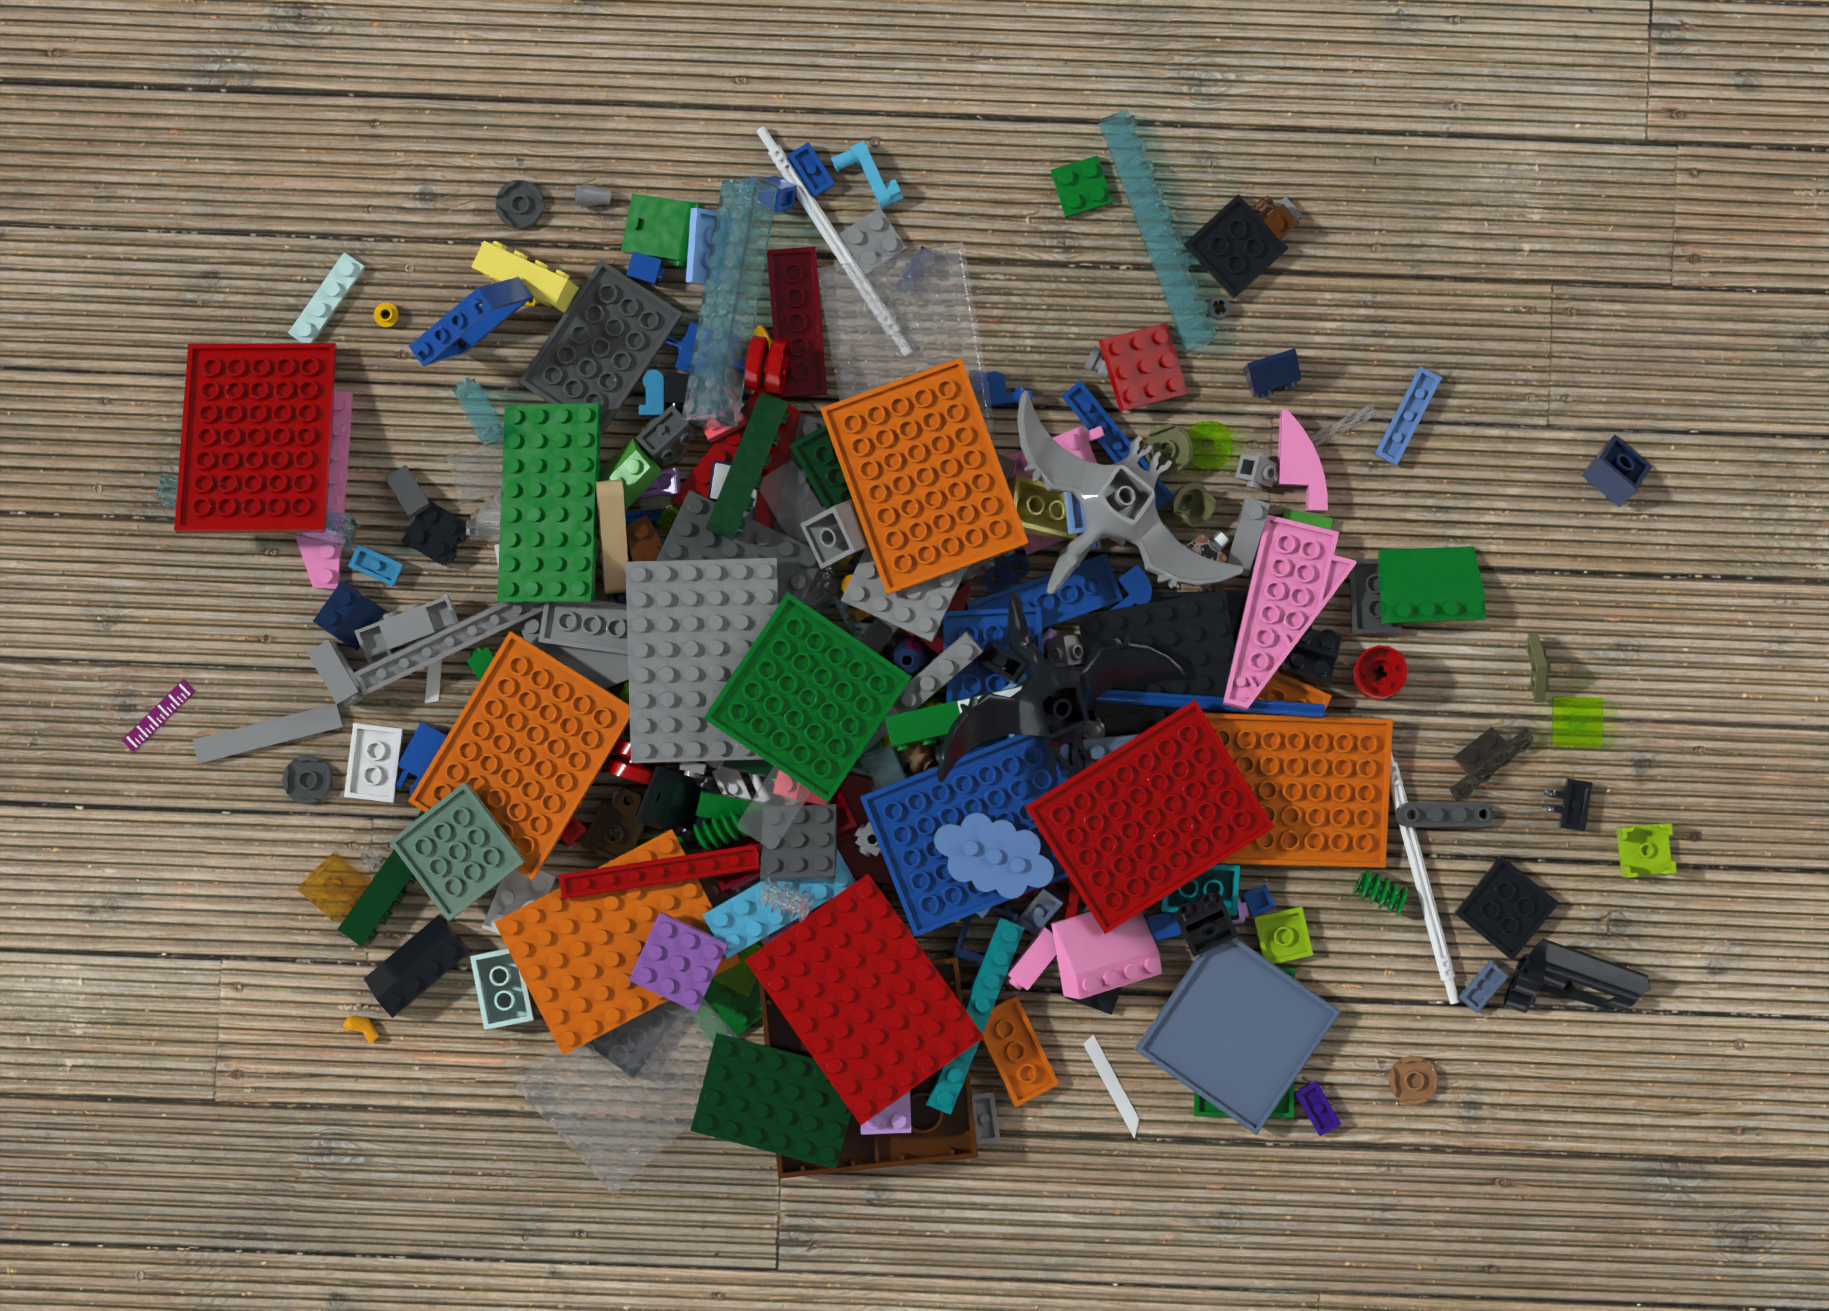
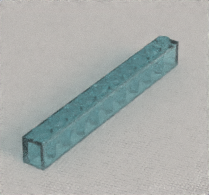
M1126 109L1099 119L1098 125L1185 353L1213 343L1215 340L1214 336L1217 335L1213 322H1208L1205 313L1208 312L1206 303L1203 298L1199 299L1196 291L1199 289L1195 275L1190 276L1187 268L1191 266L1186 252H1181L1179 244L1182 243L1180 234L1177 229L1173 230L1170 221L1173 220L1172 213L1168 206L1164 207L1161 198L1164 197V193L1160 183L1156 184L1152 176L1156 174L1152 161L1146 160L1144 152L1147 151L1143 138H1138L1135 131L1138 128V124L1134 114L1129 115Z

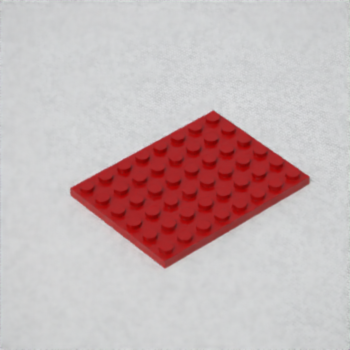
M336 343L188 344L174 531L176 533L326 532L337 357Z
M1195 699L1024 806L1104 934H1107L1275 828Z
M866 874L745 960L860 1125L869 1121L984 1038L979 1028L869 874Z

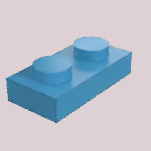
M358 544L348 567L395 587L404 564Z

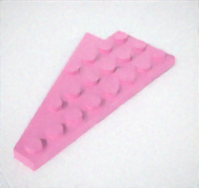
M334 391L326 532L294 533L313 588L336 589L340 583L353 404L352 392Z
M1267 514L1224 695V705L1244 710L1250 707L1355 567L1356 560L1334 555L1339 535L1338 531Z

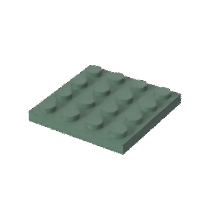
M468 781L462 783L389 841L447 921L454 919L527 861Z

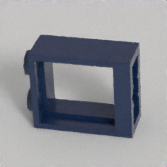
M1002 903L1000 907L992 906L989 910L990 912L1010 918L1009 921L1015 924L1019 915L1014 913V907ZM972 915L964 918L953 956L981 965L985 955L962 948Z

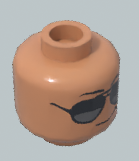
M921 742L911 744V749L897 751L899 764L913 774L930 769L934 763V759H932L933 748L929 745L922 746Z

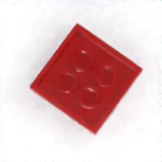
M1167 323L1099 341L1120 412L1188 394Z

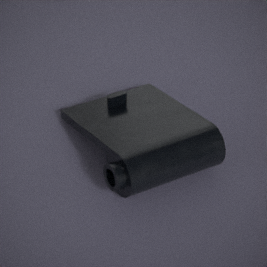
M656 765L634 821L665 832L673 829L676 836L698 844L693 825L696 824L699 829H703L702 821L705 820L707 822L708 820L706 817L696 815L701 790L718 793L719 788L716 787V781L703 777L702 781Z

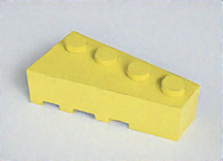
M483 241L471 266L478 273L496 282L520 277L535 300L550 308L554 306L562 314L566 312L581 290L568 280L570 277L568 274L560 270H556L553 273L548 270V265L538 260H535L534 263L527 261L528 256L516 250L512 254L506 251L507 247L497 241H494L493 244Z

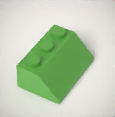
M632 437L599 470V481L622 480L626 511L663 472L638 441Z

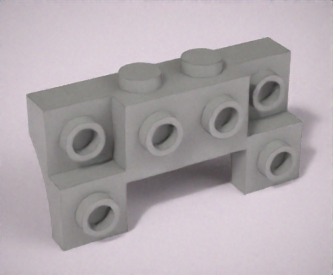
M450 596L442 597L424 605H421L420 602L411 604L406 607L407 611L397 614V611L383 615L384 620L355 630L359 645L368 663L376 662L392 654V650L424 639L460 622Z

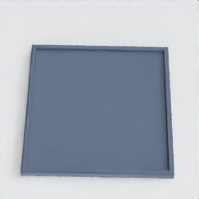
M1234 938L1198 955L1134 1050L1257 1135L1341 1011L1239 939Z

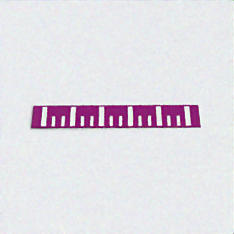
M182 680L122 741L135 752L195 691Z

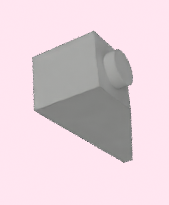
M1248 497L1243 499L1226 561L1228 564L1244 567L1239 575L1246 577L1249 576L1270 503Z

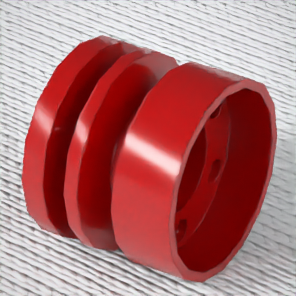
M1378 645L1368 648L1360 655L1353 667L1352 678L1355 687L1363 696L1371 700L1382 701L1391 698L1403 687L1407 680L1408 667L1405 658L1399 651L1390 646ZM1378 668H1381L1382 674L1385 675L1380 680H1377L1376 675L1373 674V671H1377Z

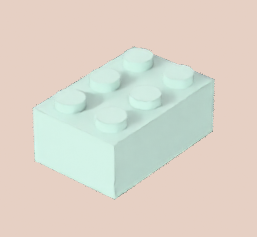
M508 948L470 956L484 1030L532 1021L537 1018L533 997Z

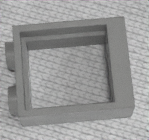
M327 640L307 652L336 704L349 705L350 707L362 700L361 695L363 693L353 674L354 671L336 641Z

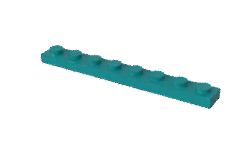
M1003 918L999 919L964 1007L982 1034L1025 929ZM979 1042L939 1070L926 1105L951 1115Z

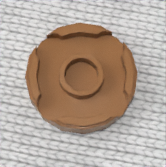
M1413 1055L1403 1057L1394 1063L1389 1072L1388 1079L1390 1090L1398 1100L1407 1105L1416 1106L1426 1103L1433 1097L1438 1089L1439 1082L1437 1071L1430 1061L1421 1056Z

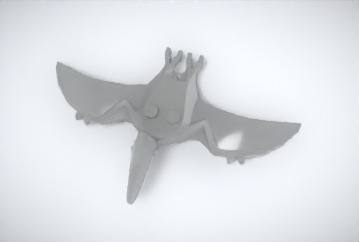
M1023 391L1019 400L1017 423L1020 446L1028 463L1024 470L1026 472H1033V482L1040 479L1048 491L1073 493L1081 503L1086 519L1084 533L1059 550L1060 554L1048 583V594L1052 595L1064 584L1074 570L1080 566L1082 560L1097 541L1107 538L1127 540L1137 545L1144 561L1145 570L1157 574V581L1159 583L1167 580L1170 588H1174L1177 583L1189 586L1218 584L1242 573L1244 569L1242 566L1217 562L1189 550L1162 524L1155 507L1154 489L1159 474L1167 470L1172 462L1168 460L1156 469L1159 464L1158 458L1161 456V453L1158 451L1151 457L1147 471L1142 469L1138 464V460L1151 451L1152 445H1148L1144 450L1137 453L1140 448L1139 442L1142 440L1138 436L1130 445L1129 455L1118 463L1102 465L1087 462L1062 448L1052 439L1037 417L1029 393Z

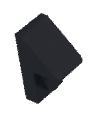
M993 641L989 642L977 660L982 666L998 674L1005 682L1017 684L1029 666L1028 663L1016 654Z

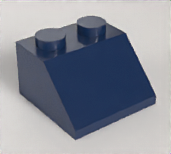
M1295 348L1247 363L1243 368L1252 397L1258 395L1259 399L1273 395L1272 390L1281 387L1283 391L1297 387L1296 382L1301 380Z
M1614 434L1590 462L1581 476L1590 485L1603 493L1609 501L1615 503L1620 508L1638 490L1652 465Z
M341 581L313 622L358 651L360 645L355 630L379 622L386 610L347 582Z

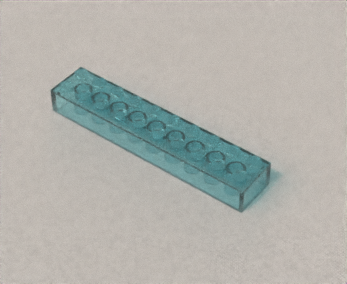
M759 177L722 180L682 415L683 421L700 427H737L745 383L747 353L753 336L778 185Z

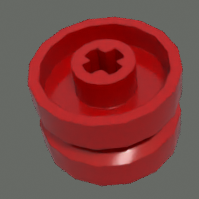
M752 336L745 366V389L760 391L765 381L767 392L782 393L789 364L788 340L774 339L769 349V342L766 337Z
M619 739L612 751L615 754L626 757L625 761L615 758L609 759L606 772L649 785L654 769L647 768L648 764L663 766L665 762L631 763V743Z

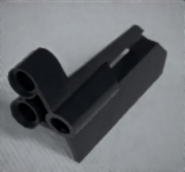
M1543 938L1529 954H1524L1518 961L1503 1005L1513 1010L1527 1013L1530 1005H1534L1539 990L1612 1011L1615 1009H1626L1634 1005L1641 994L1650 991V982L1646 974ZM1573 982L1614 997L1607 1000L1574 988Z

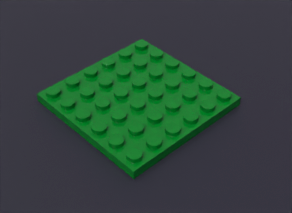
M787 592L703 719L826 802H829L911 679V676Z

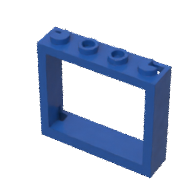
M520 277L478 287L410 344L409 348L422 366L466 354L533 296ZM462 339H463L464 342L466 343V346H465V347H464V346L462 345V343H461V340H462Z

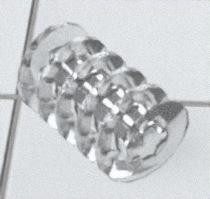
M767 877L759 900L761 901L762 909L768 904H771V912L780 907L781 916L788 910L790 911V919L799 914V922L802 923L808 916L815 894L808 899V891L805 890L799 896V888L794 887L789 892V884H785L780 889V881L778 880L771 886V879Z

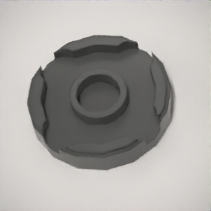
M512 180L499 190L496 197V212L501 221L507 226L518 230L528 229L536 225L543 216L545 210L544 197L540 189L532 182Z
M311 755L299 756L291 761L285 768L282 778L284 790L289 797L297 803L306 805L318 803L326 798L333 784L332 771L328 764L321 758Z

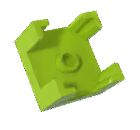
M1672 823L1616 828L1621 877L1631 878L1639 877L1640 875L1677 873L1676 861L1671 860L1669 836H1673Z

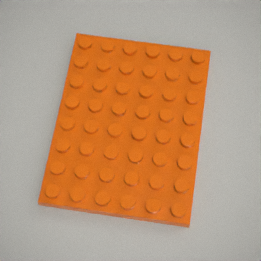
M961 357L820 408L887 596L1029 545Z
M510 631L408 802L426 813L462 783L468 781L527 860L516 870L535 880L629 724V703L513 631Z
M1204 713L1275 826L1269 832L1219 863L1386 868L1393 719L1328 716L1314 718L1266 714Z
M673 829L598 868L686 854ZM699 879L562 899L561 890L558 888L494 921L562 1055H565L669 1000L629 981L655 921L662 911L713 936L702 916L713 909V906ZM737 953L728 959L723 955L714 976L741 963Z

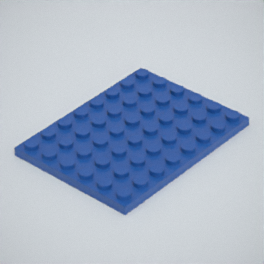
M1017 734L962 756L942 783L938 782V766H935L860 796L915 937L1010 900L1001 896L996 889L990 892L978 890L972 883V880L967 882L955 880L948 872L947 863L949 857L941 854L935 847L934 835L939 827L948 823L960 826L963 819L971 813H983L989 817L991 822L999 819L1008 820L1013 824L1016 831L1021 829L1032 831L1040 840L1039 854L1048 858L1053 865L1054 875L1050 883L1068 877L1024 807L1069 779L1066 771L1060 768L1058 762L1056 766L1057 775H1049L1047 770V751L1034 736ZM1027 885L1023 894L1038 888Z

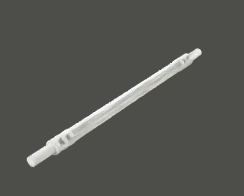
M765 126L759 128L756 132L769 150L768 155L785 180L797 185L796 197L870 307L888 337H892L904 357L910 355L913 351L900 333L901 328L820 208L781 146L776 145Z
M1391 751L1390 793L1396 812L1401 804L1408 803L1398 763L1397 761L1394 762ZM1409 810L1407 816L1409 819H1412V815ZM1399 824L1440 978L1445 983L1450 1004L1460 1002L1453 979L1456 976L1415 827H1403Z

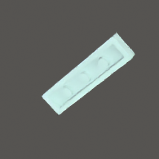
M344 252L288 334L301 343H313L366 267Z

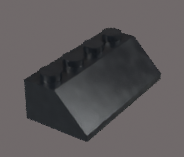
M439 914L368 974L364 980L375 999L393 1018L472 951Z

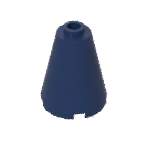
M910 637L893 641L884 652L886 660L909 674L911 678L932 661L930 651L926 645ZM904 656H909L912 658V663L910 665H904L902 663V659Z

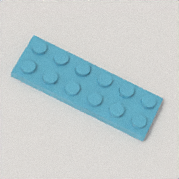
M837 849L836 879L760 881L704 913L702 916L713 936L729 943L724 953L726 959L834 898L856 881Z

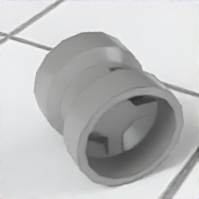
M1094 346L1084 368L1089 371H1097L1099 376L1106 379L1108 371L1102 351Z

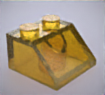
M335 851L309 875L297 890L333 922H338L358 901L370 882Z

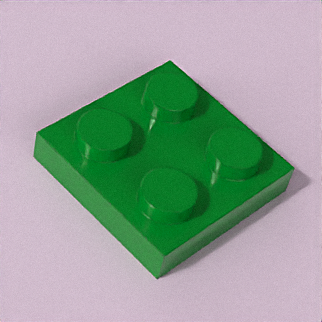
M1098 155L1051 169L1050 172L1065 218L1112 204Z

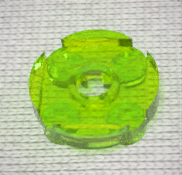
M1202 421L1194 424L1187 431L1193 445V460L1191 461L1193 466L1209 471L1221 467L1228 461L1232 454L1233 443L1229 430L1223 424L1217 421ZM1206 439L1208 441L1212 439L1214 441L1212 444L1214 450L1211 452L1207 450L1205 452L1202 449L1204 446L1201 443L1202 440Z

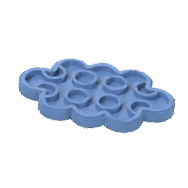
M975 812L967 815L960 826L951 823L944 824L937 829L934 835V844L937 850L949 857L947 868L950 875L960 882L972 880L974 886L982 892H990L996 889L1001 896L1014 899L1024 893L1027 885L1036 888L1044 887L1053 878L1054 868L1048 858L1039 854L1041 844L1037 835L1026 829L1016 831L1013 824L1008 820L999 819L991 822L985 814Z

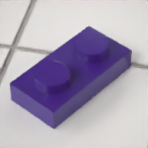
M1316 1080L1294 1092L1319 1136L1341 1125Z

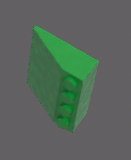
M1474 546L1378 550L1381 624L1476 621L1486 619L1485 593Z

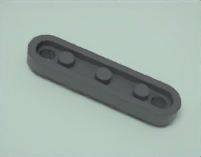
M1408 802L1401 804L1397 808L1395 816L1397 822L1403 827H1483L1492 822L1494 811L1486 802ZM1409 810L1414 814L1412 819H1409L1407 816ZM1480 810H1483L1485 812V817L1483 819L1479 816Z

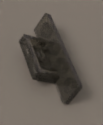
M1490 727L1453 757L1454 760L1467 774L1450 788V792L1456 802L1467 798L1474 788L1481 783L1487 782L1499 768L1506 767L1519 752L1526 751L1534 741L1531 732L1526 728L1507 743L1493 727Z

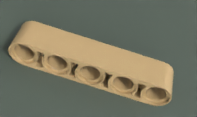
M621 479L596 482L604 595L626 593L625 562H628L623 484Z

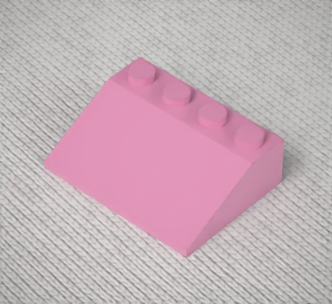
M1091 912L1051 923L1063 995L1065 997L1083 999L1162 974L1159 951L1142 912L1107 934L1103 933Z

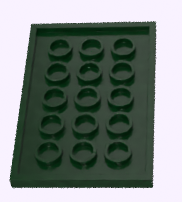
M716 1032L690 1131L837 1169L851 1111L814 1058Z

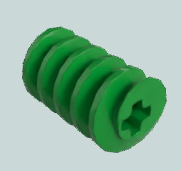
M740 807L739 814H736L733 809L730 810V818L721 813L720 822L715 817H712V825L710 826L705 820L702 821L703 829H699L696 824L693 825L700 846L705 848L707 852L713 850V845L718 849L721 848L722 841L729 845L731 837L735 841L740 840V833L744 837H748L750 833L747 819Z
M1368 869L1359 876L1351 893L1354 896L1360 891L1361 900L1367 895L1370 896L1369 904H1373L1378 900L1379 909L1385 904L1388 905L1387 913L1396 909L1397 917L1407 900L1408 888L1403 887L1399 891L1398 883L1395 882L1390 886V879L1388 878L1381 882V875L1378 873L1372 878V870Z

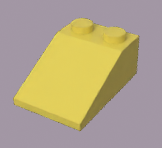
M1021 476L1009 478L1007 484L1025 534L1069 540L1077 538V534L1068 535L1064 492L1048 491L1041 481L1033 482L1032 479Z

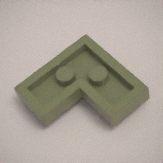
M1538 632L1528 633L1527 654L1531 665L1530 688L1534 703L1545 701V692L1549 691L1547 674L1551 673L1550 660L1545 659V643L1540 641Z

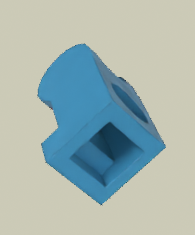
M649 370L642 379L643 385L646 388V405H639V416L659 417L665 412V378L658 370Z

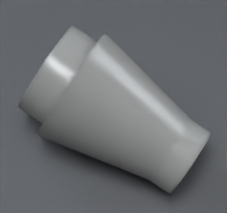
M585 183L576 185L575 205H581V208L603 204L610 205L611 190Z

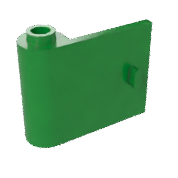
M632 194L621 252L633 254L634 251L652 257L669 259L674 262L673 266L687 269L691 208L705 209V206L688 201Z

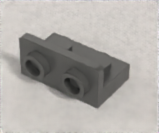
M671 405L643 430L636 439L656 462L662 466L670 461L683 446L689 444L693 437L697 435V432L677 409Z

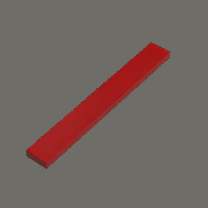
M754 844L558 874L561 897L562 899L757 870L761 869L758 846Z

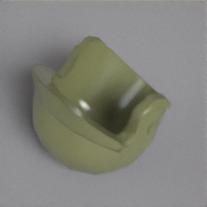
M1193 482L1181 487L1174 493L1171 500V509L1175 518L1182 524L1199 527L1205 524L1214 514L1216 501L1212 495L1207 493L1203 484Z

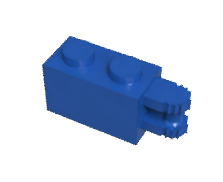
M420 722L397 765L404 770L396 787L401 789L406 784L410 773L417 776V779L410 788V794H413L446 739V733L425 722Z

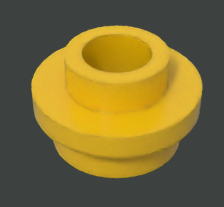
M385 302L375 308L374 319L378 325L391 327L398 321L399 312L393 304ZM385 310L390 312V317L387 319L382 318V312Z

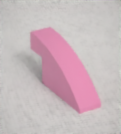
M1281 410L1279 418L1277 486L1306 487L1305 512H1327L1328 493L1326 480L1315 447L1295 417L1288 410Z

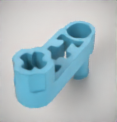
M864 141L850 146L849 150L831 157L837 172L856 162L861 165L881 209L904 199L895 179L883 183Z

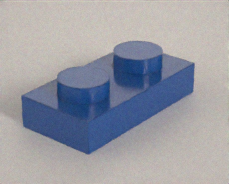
M809 142L788 154L790 161L814 198L835 185V182Z

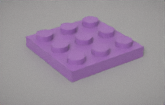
M661 911L629 981L697 1012L729 943Z

